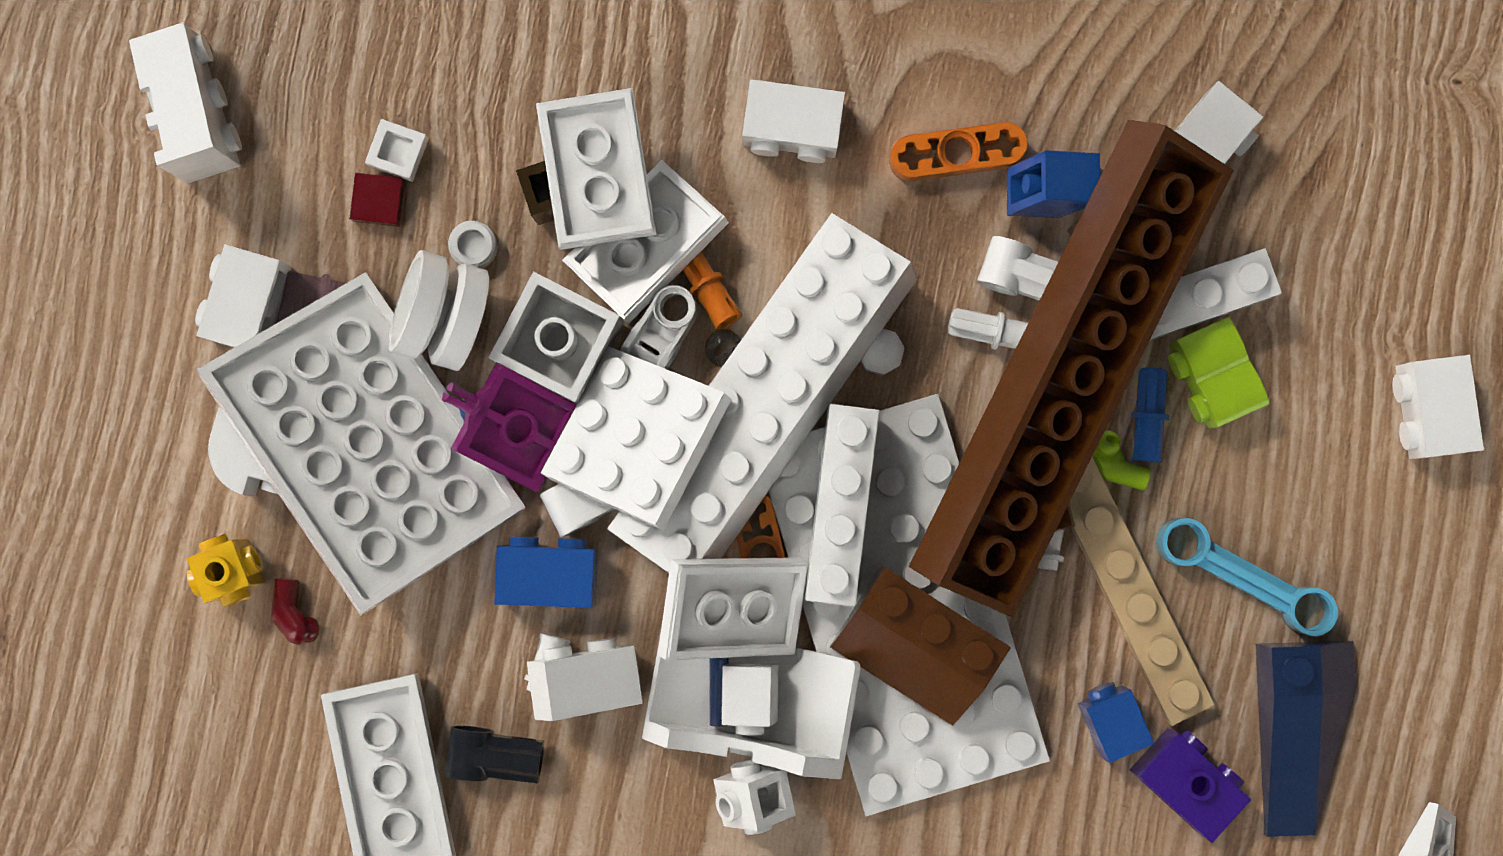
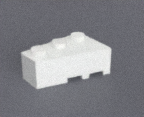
M182 22L129 40L139 88L142 93H147L153 111L145 114L148 128L151 131L159 130L163 150L154 152L156 165L187 184L240 167L236 151L242 150L241 141L232 123L227 124L222 107L228 105L227 98L220 81L217 78H212L208 63L213 61V55L203 34L198 35Z

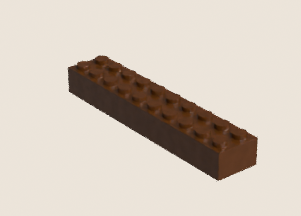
M1128 119L913 556L909 568L945 589L1013 618L1234 171L1232 168L1166 125Z

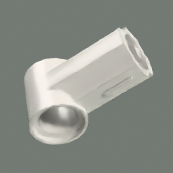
M993 236L977 283L1002 294L1012 296L1021 294L1039 301L1058 262L1032 253V248L1021 242L1001 236Z

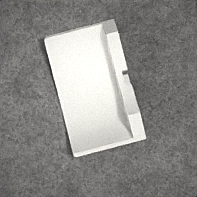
M797 647L795 655L729 657V664H779L778 722L771 727H764V734L741 735L735 733V726L716 727L709 725V658L664 660L658 655L657 651L642 739L667 749L693 751L727 757L728 748L730 747V753L753 757V763L774 767L804 777L842 779L861 669L859 662Z

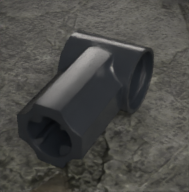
M451 726L445 776L465 781H486L488 778L537 784L543 764L544 740L496 735L493 730L482 727Z

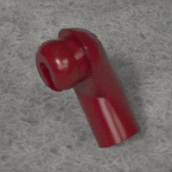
M275 578L271 612L273 622L288 642L300 645L302 641L306 643L315 641L319 634L318 621L311 617L304 618L297 609L299 580Z

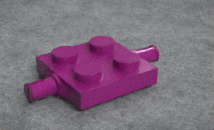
M497 362L484 386L475 395L455 385L453 382L449 383L446 389L462 399L459 400L443 392L442 401L466 412L464 424L451 449L539 492L546 479V476L541 474V471L577 404Z

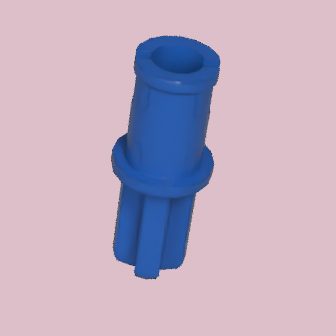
M1145 367L1141 368L1138 372L1136 412L1131 413V418H1135L1132 461L1162 463L1164 420H1169L1170 415L1165 414L1168 376L1165 369Z

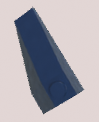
M1354 642L1256 644L1264 835L1267 837L1315 835L1356 690Z

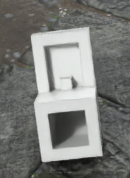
M218 407L208 444L210 464L217 478L226 487L241 495L256 496L260 480H263L262 490L278 494L222 409Z

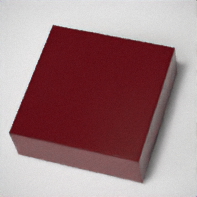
M355 173L349 219L359 223L400 227L405 180L400 177Z

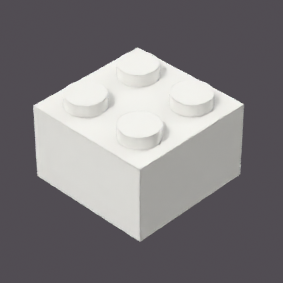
M533 271L488 358L578 404L608 346H612L624 321L620 315Z

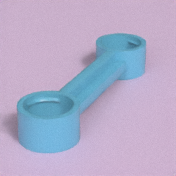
M1176 518L1167 521L1159 529L1156 546L1161 557L1168 563L1178 566L1196 565L1281 611L1286 625L1297 633L1319 636L1330 631L1335 625L1338 618V607L1331 594L1320 588H1296L1210 541L1207 529L1197 520ZM1180 525H1189L1198 537L1196 553L1186 560L1175 558L1170 553L1167 545L1168 535L1175 527ZM1308 593L1317 595L1324 605L1323 619L1312 628H1304L1295 616V606L1298 600Z

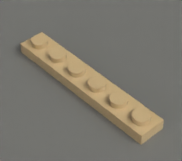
M1092 457L1070 500L1075 527L1071 529L1167 724L1174 726L1215 705Z

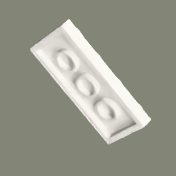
M419 673L322 694L321 699L353 856H456Z

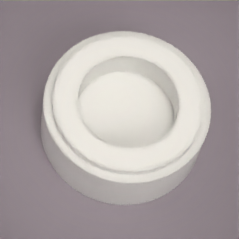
M465 221L457 225L451 232L448 248L452 258L459 265L465 263L482 269L494 260L498 250V243L495 234L488 226L478 221Z

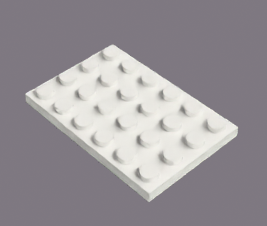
M366 272L197 369L199 377L360 616L525 509L524 504L504 475L451 449L464 424L460 410L442 401L443 392L447 394L448 392L422 354L417 358H410L389 351L390 329L394 313Z

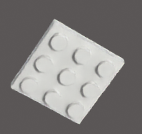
M608 346L541 474L552 481L664 531L732 399L723 391Z

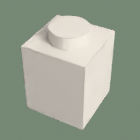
M730 663L723 666L722 725L735 726L736 734L762 735L764 734V727H771L778 722L779 664Z

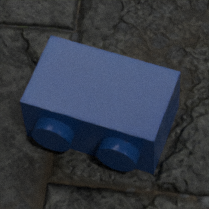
M1045 150L1008 168L1007 216L1061 218L1085 209L1103 172L1100 168V153Z
M510 537V546H497L494 605L592 608L596 606L598 549H587V539L558 538V547H539L538 537Z

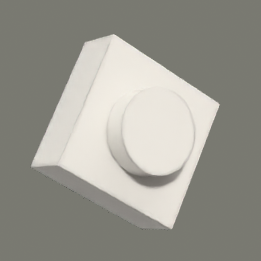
M381 119L365 164L371 168L413 182L429 138L426 134Z

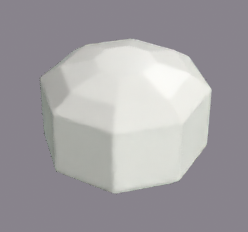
M886 329L881 330L860 360L865 371L883 376L900 366L905 348L896 332Z

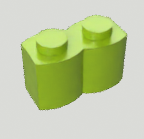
M1229 317L1169 344L1172 352L1167 356L1170 368L1179 381L1183 379L1186 381L1192 397L1188 398L1190 411L1199 424L1205 422L1209 430L1220 427L1270 404L1262 381L1249 361L1243 341Z

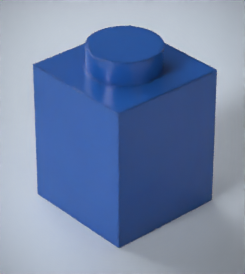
M1114 682L1105 683L1087 692L1089 699L1078 703L1099 755L1107 762L1111 763L1154 744L1131 689L1122 685L1116 687Z

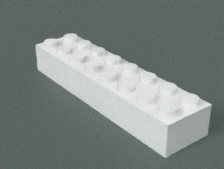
M831 213L710 383V387L725 392L732 400L664 531L619 511L607 529L668 573L671 559H721L917 281L911 261Z

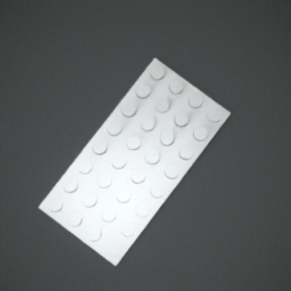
M938 394L879 411L856 604L882 565L1010 646L1011 649L985 690L953 726L863 668L860 669L846 753L865 816L1050 761L1006 615L945 589L909 568L913 556L959 465ZM825 427L810 431L769 490L788 558H802L809 562ZM803 598L802 605L816 652L846 658L830 648V645L854 607L806 601Z

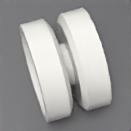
M424 250L419 251L412 261L398 298L390 329L389 351L410 358H417L428 347L431 364L459 371L464 365L479 331L489 289L488 271L464 263L455 268L449 276L446 257Z

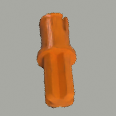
M700 252L683 269V272L692 285L689 292L693 297L698 298L715 329L719 331L737 322L743 314L727 292L722 282L724 279L722 273H714L705 256Z

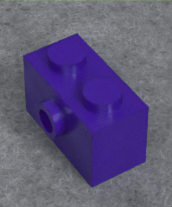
M1167 728L1130 768V771L1197 833L1213 843L1251 801L1239 789L1245 782L1224 763H1221L1216 768L1203 756L1209 749L1188 730H1185L1180 735Z

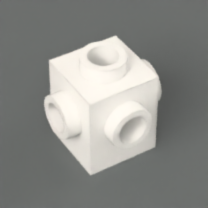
M746 760L730 766L731 773L713 779L717 794L716 807L725 827L744 829L745 834L754 835L769 831L773 828L774 824L796 816L787 772L770 766H760L758 763H753L752 760Z

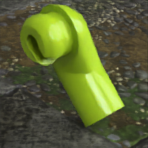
M1106 430L1092 456L1102 478L1144 491L1150 479L1151 469L1126 462L1119 446L1121 443L1120 436L1113 431Z

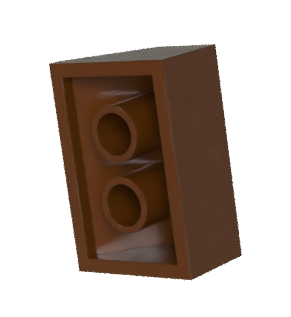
M882 565L830 645V648L847 659L859 662L861 668L952 726L985 690L1011 649L1010 646Z

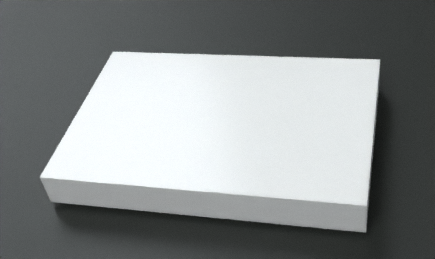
M633 88L536 103L560 250L655 235L656 228Z
M662 160L647 174L656 234L575 247L562 260L606 304L620 315L628 325L655 298L656 294L665 288L729 223L724 215Z
M802 558L671 559L658 655L664 660L795 655L809 563Z

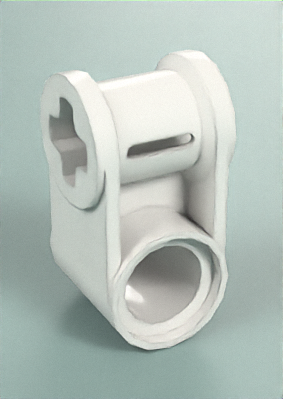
M678 285L667 286L661 289L656 294L643 317L629 333L620 351L668 370L678 354L684 338L696 321L698 305L693 295L687 289ZM673 296L683 297L688 302L687 315L679 321H669L663 314L665 302ZM642 343H646L659 351V355L657 356L642 347Z
M561 484L540 494L561 538L599 520V517L615 510Z

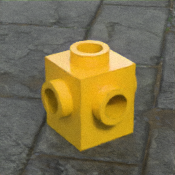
M223 534L200 543L199 548L201 552L186 558L190 570H187L186 573L189 586L197 597L201 596L203 603L221 601L224 608L250 598L249 589L265 583L261 574L263 566L260 556L255 547L250 545L248 539L229 540L227 534ZM216 562L220 563L224 567L223 577L221 576V573Z

